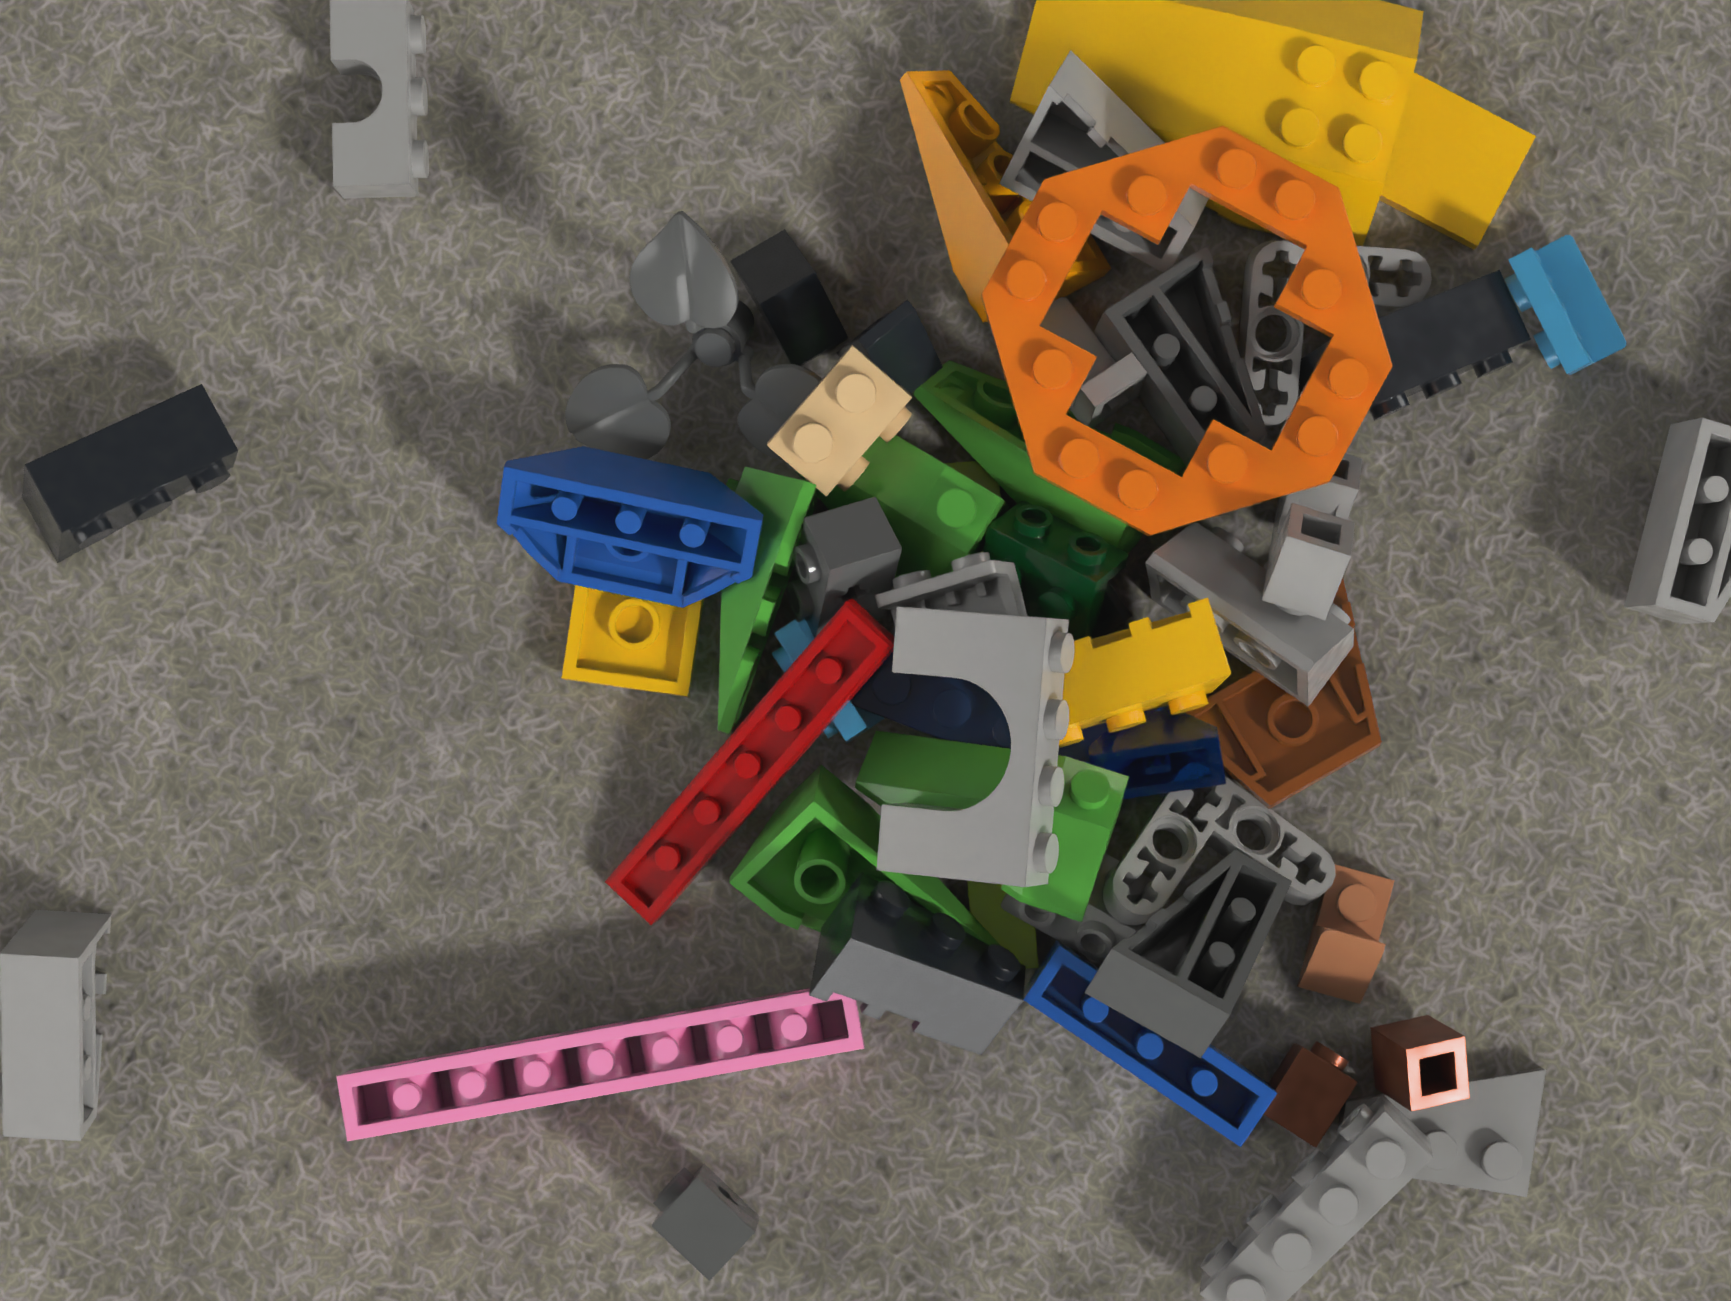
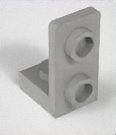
M1065 297L1054 301L1040 326L1097 356L1069 408L1079 422L1093 428L1138 398L1147 371L1132 352L1118 362H1115L1070 301Z

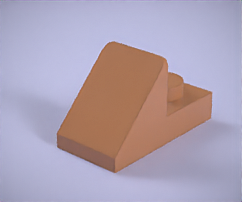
M1335 864L1336 876L1333 885L1320 897L1297 987L1360 1004L1385 950L1386 944L1379 942L1395 880Z

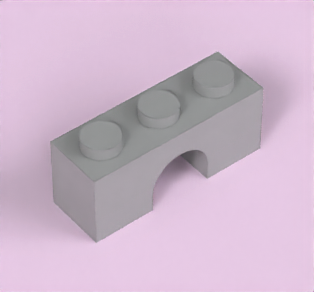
M330 0V52L332 63L341 75H369L378 79L382 84L381 101L377 109L369 117L357 122L332 123L333 187L343 199L419 196L418 178H428L429 175L427 141L417 140V116H426L428 111L426 80L424 77H416V54L426 53V25L424 16L415 15L409 0Z
M1345 453L1329 483L1279 497L1262 601L1275 604L1282 611L1292 615H1310L1326 620L1352 555L1355 522L1349 521L1348 517L1359 491L1362 458Z

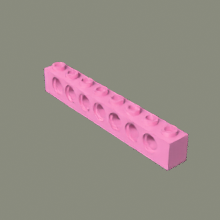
M810 988L350 1070L336 1076L347 1141L864 1049L857 1000L833 992L826 1002L809 996Z

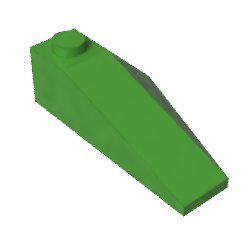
M949 360L942 365V369L915 390L913 395L1016 503L1026 501L1032 505L1044 507L1052 515L1086 532L1099 535L1107 543L1125 551L1127 554L1136 546L1143 533L1033 474L1023 434L1006 381ZM1069 409L1066 415L1076 420L1077 418ZM1115 423L1111 434L1092 428L1179 476H1182L1187 467L1179 456L1134 429Z
M897 435L888 443L881 437H878L862 455L870 462L869 465L848 490L844 492L836 485L825 496L817 489L818 498L828 510L876 497L902 547L895 578L924 570H930L932 578L953 572L951 565L953 560L982 552L988 525L1002 516L1009 508V505L1001 497ZM799 474L804 481H807L801 474Z
M746 466L740 481L729 478L726 486L764 516L752 578L738 584L735 582L721 590L718 730L728 735H731L737 726L787 583L795 565L793 550L794 547L799 545L803 520L805 517L813 515L818 502L815 484Z
M876 731L856 779L855 789L880 806L882 804L914 803L966 809L981 802L995 790L1007 769L1011 749ZM1058 755L1057 767H1061L1063 770L1064 791L1060 804L1054 807L1052 833L1057 835L1059 842V856L1056 868L1049 874L1048 884L1030 887L1002 885L1001 889L1019 902L1082 922L1119 815L1129 776L1067 756Z
M820 765L778 806L729 880L732 886L777 922L796 930L799 929L800 925H804L821 932V927L860 873L864 872L878 881H889L897 885L908 895L910 900L932 913H944L951 916L960 923L965 932L984 943L1000 945L938 877L877 870L881 816L868 802L823 765Z

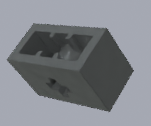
M876 497L808 516L803 520L799 545L794 547L793 550L795 566L792 581L787 583L786 590L794 615L798 619L805 618L814 638L843 604L852 598L876 620L885 618L887 609H878L875 595L892 590V580L896 575L902 547Z
M703 1164L694 1175L684 1167L659 1193L658 1198L653 1204L660 1212L652 1227L710 1281L755 1233L760 1216Z

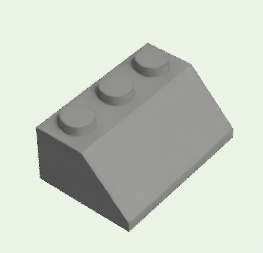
M1194 522L1152 553L1146 561V568L1153 601L1172 614L1178 615L1190 611L1189 603L1208 597L1223 648L1308 707L1353 648L1354 628L1348 625L1351 619L1334 603L1331 605L1326 620H1322L1310 615H1292L1282 611L1275 604L1262 601L1268 562L1262 567L1244 555L1245 547L1243 544L1220 527H1214L1210 532L1197 522Z

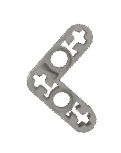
M1284 240L1266 241L1254 247L1247 257L1244 271L1238 352L1240 358L1245 360L1253 389H1263L1266 369H1252L1253 358L1268 362L1284 361L1283 372L1270 369L1269 387L1280 393L1279 403L1268 404L1267 414H1262V406L1258 404L1265 426L1278 425L1285 421L1298 399L1304 323L1274 308L1275 304L1258 305L1259 295L1272 297L1273 278L1269 275H1263V263L1274 261L1276 251H1280L1281 262L1291 266L1289 276L1279 277L1276 297H1279L1304 252V249ZM1357 246L1374 305L1405 307L1421 301L1428 293L1432 281L1431 269L1426 259L1419 253L1407 249ZM1368 256H1373V261L1369 266ZM1400 260H1402L1403 271L1413 274L1412 284L1402 286L1399 296H1397V289L1393 284L1369 282L1370 270L1394 271L1398 269ZM1274 314L1284 321L1287 328V336L1280 348L1275 351H1265L1256 341L1255 330L1262 318Z
M1197 765L1188 768L1169 787L1107 879L1103 888V902L1113 918L1125 925L1137 926L1146 923L1151 916L1165 905L1205 843L1224 857H1227L1236 849L1290 879L1292 883L1284 900L1293 905L1304 906L1313 903L1333 885L1336 876L1335 864L1331 855L1321 845L1273 810L1268 809L1229 778L1209 766ZM1199 787L1207 793L1204 799L1205 804L1189 820L1180 814L1192 800L1193 791ZM1250 821L1263 831L1265 836L1264 849L1251 850L1240 842L1236 832L1238 822ZM1167 830L1173 833L1182 845L1181 858L1173 860L1161 856L1153 845L1152 836L1154 832ZM1282 845L1286 850L1278 857L1280 860L1273 865L1268 861V858ZM1301 862L1310 868L1307 876L1309 881L1305 884L1300 883L1295 878L1298 873L1296 866ZM1146 869L1155 876L1142 891V900L1134 904L1127 898L1130 890L1128 886Z

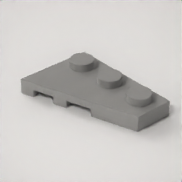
M1537 1068L1494 1077L1469 1079L1470 1098L1416 1111H1409L1383 1094L1430 1139L1433 1159L1413 1179L1527 1197L1546 1069ZM1382 1094L1347 1099L1341 1108L1338 1128L1358 1106L1365 1103L1370 1107Z

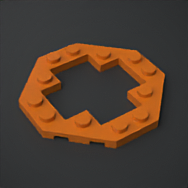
M1224 126L1044 179L981 294L1033 474L1147 536L1329 483L1393 366L1339 188ZM1190 188L1304 249L1274 308L1327 335L1331 339L1271 450L1213 419L1182 476H1179L1066 415L1097 356L1040 325L1100 215L1159 245Z

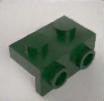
M1020 501L988 525L983 552H989L991 560L1015 564L1027 615L1030 617L1069 620L1068 633L1072 634L1074 640L1087 636L1092 637L1097 632L1107 583L1125 568L1128 554L1125 551L1107 543L1099 535L1086 532L1052 515L1046 508L1032 505L1026 501Z

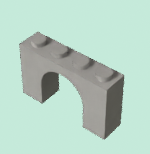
M897 606L892 672L959 678L983 688L996 700L1006 717L1010 731L1011 752L1007 769L998 786L988 797L974 806L963 809L914 803L882 804L877 857L878 871L1019 887L1048 884L1049 874L1055 870L1059 856L1058 837L1052 833L1054 807L1060 804L1064 791L1063 770L1061 767H1057L1059 740L1064 739L1069 726V706L1067 701L1063 700L1064 676L1072 667L1075 653L1073 636L1071 633H1068L1069 620Z

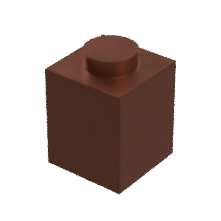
M1429 1015L1370 1027L1374 1079L1377 1090L1409 1111L1470 1098L1464 1035Z
M1315 1041L1310 1051L1303 1046L1293 1043L1269 1081V1084L1276 1090L1277 1095L1264 1115L1317 1148L1358 1083L1343 1073L1349 1061L1318 1041Z

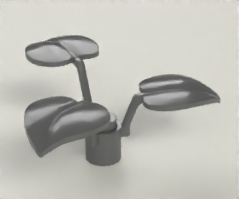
M679 211L638 254L630 271V288L636 303L654 321L668 326L685 322L687 331L693 333L692 344L661 381L650 390H647L646 384L639 372L625 364H609L589 372L577 384L568 400L565 411L568 430L575 436L577 441L590 448L642 459L651 458L665 446L671 431L670 417L656 400L661 398L697 359L712 367L727 366L737 361L739 362L741 391L750 398L738 414V426L745 438L756 449L770 457L783 460L767 446V442L818 385L822 378L803 366L781 364L765 370L760 375L755 386L751 373V359L754 356V350L745 345L754 329L753 314L749 307L739 300L738 288L733 273L717 246L685 212Z

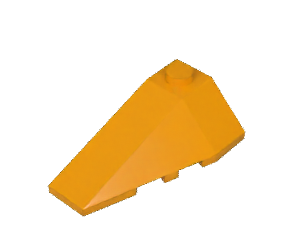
M950 70L907 71L901 77L900 82L952 269L966 292L968 302L972 308L978 313L983 323L988 322L981 294L1032 201L999 184L1013 155L1004 151L995 141L1000 134V126ZM1091 233L1054 301L1103 277L1111 269Z

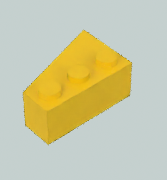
M1208 597L1189 603V612L1151 622L1150 617L1128 623L1129 629L1093 639L1087 636L1074 641V660L1070 671L1065 673L1063 700H1066L1069 706V726L1064 739L1059 740V748L1084 740L1082 729L1106 723L1109 733L1117 732L1145 723L1144 712L1168 705L1171 715H1175L1209 704L1206 694L1212 693L1231 675V670Z

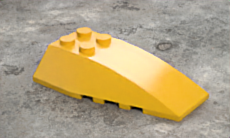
M1036 0L1010 103L1034 115L1048 86L1071 50L1165 143L1224 126L1337 186L1342 196L1356 246H1363L1385 184L1416 66L1424 11L1381 0ZM1208 199L1205 205L1217 212V215L1236 225L1276 235L1211 199Z

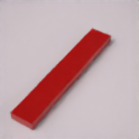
M853 598L847 600L607 878L605 883L650 925L656 923L894 651L895 637Z

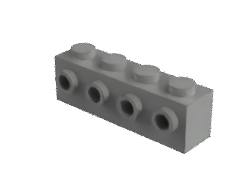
M1383 1094L1370 1107L1365 1103L1358 1106L1339 1126L1337 1132L1340 1136L1323 1153L1316 1149L1298 1165L1291 1176L1295 1181L1277 1198L1270 1194L1262 1200L1247 1217L1246 1223L1249 1226L1232 1243L1228 1239H1224L1206 1256L1200 1265L1204 1270L1201 1275L1200 1295L1207 1301H1287L1433 1159L1430 1139Z

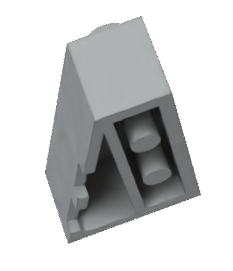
M1070 50L1048 86L999 184L1033 201L1043 180L1157 146L1165 142ZM1189 188L1159 245L1103 215H1100L1091 234L1164 273L1172 268L1195 228L1209 198Z
M1698 418L1670 424L1624 608L1679 624L1714 623L1731 597V426L1706 418Z
M35 910L0 952V1053L2 1073H0V1113H2L3 1137L81 1141L97 1117L103 1034H96L95 994H106L107 974L95 973L97 942L104 933L110 934L111 914Z

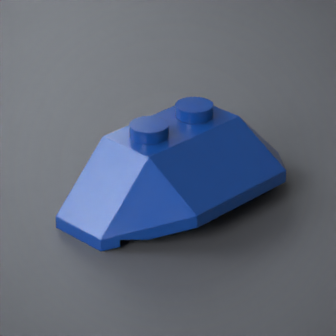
M582 446L506 461L503 470L497 525L508 535L513 534L525 551L559 582L683 608L709 597L735 582L738 584L752 578L764 515L709 472Z

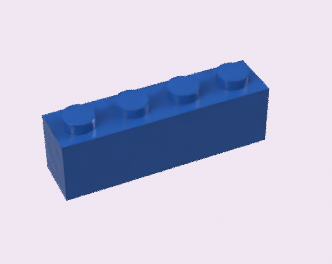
M1056 940L1039 965V968H1037L1024 987V1001L1242 1147L1277 1095L1276 1090L1268 1082L1212 1044L1209 1045L1203 1056L1199 1058L1084 993L1099 968Z

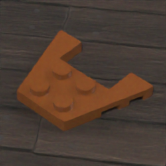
M1342 578L1333 603L1350 617L1351 621L1348 625L1354 628L1355 621L1350 602H1348ZM1355 628L1353 648L1309 707L1257 671H1254L1208 697L1209 704L1175 715H1171L1168 705L1154 709L1268 809L1380 747L1382 743Z

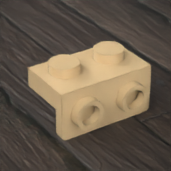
M852 344L767 442V446L807 481L815 484L816 488L825 496L836 485L845 492L869 465L870 462L862 455L878 437H881L888 443L909 420L912 413L905 406L912 399V396L902 385L897 384Z

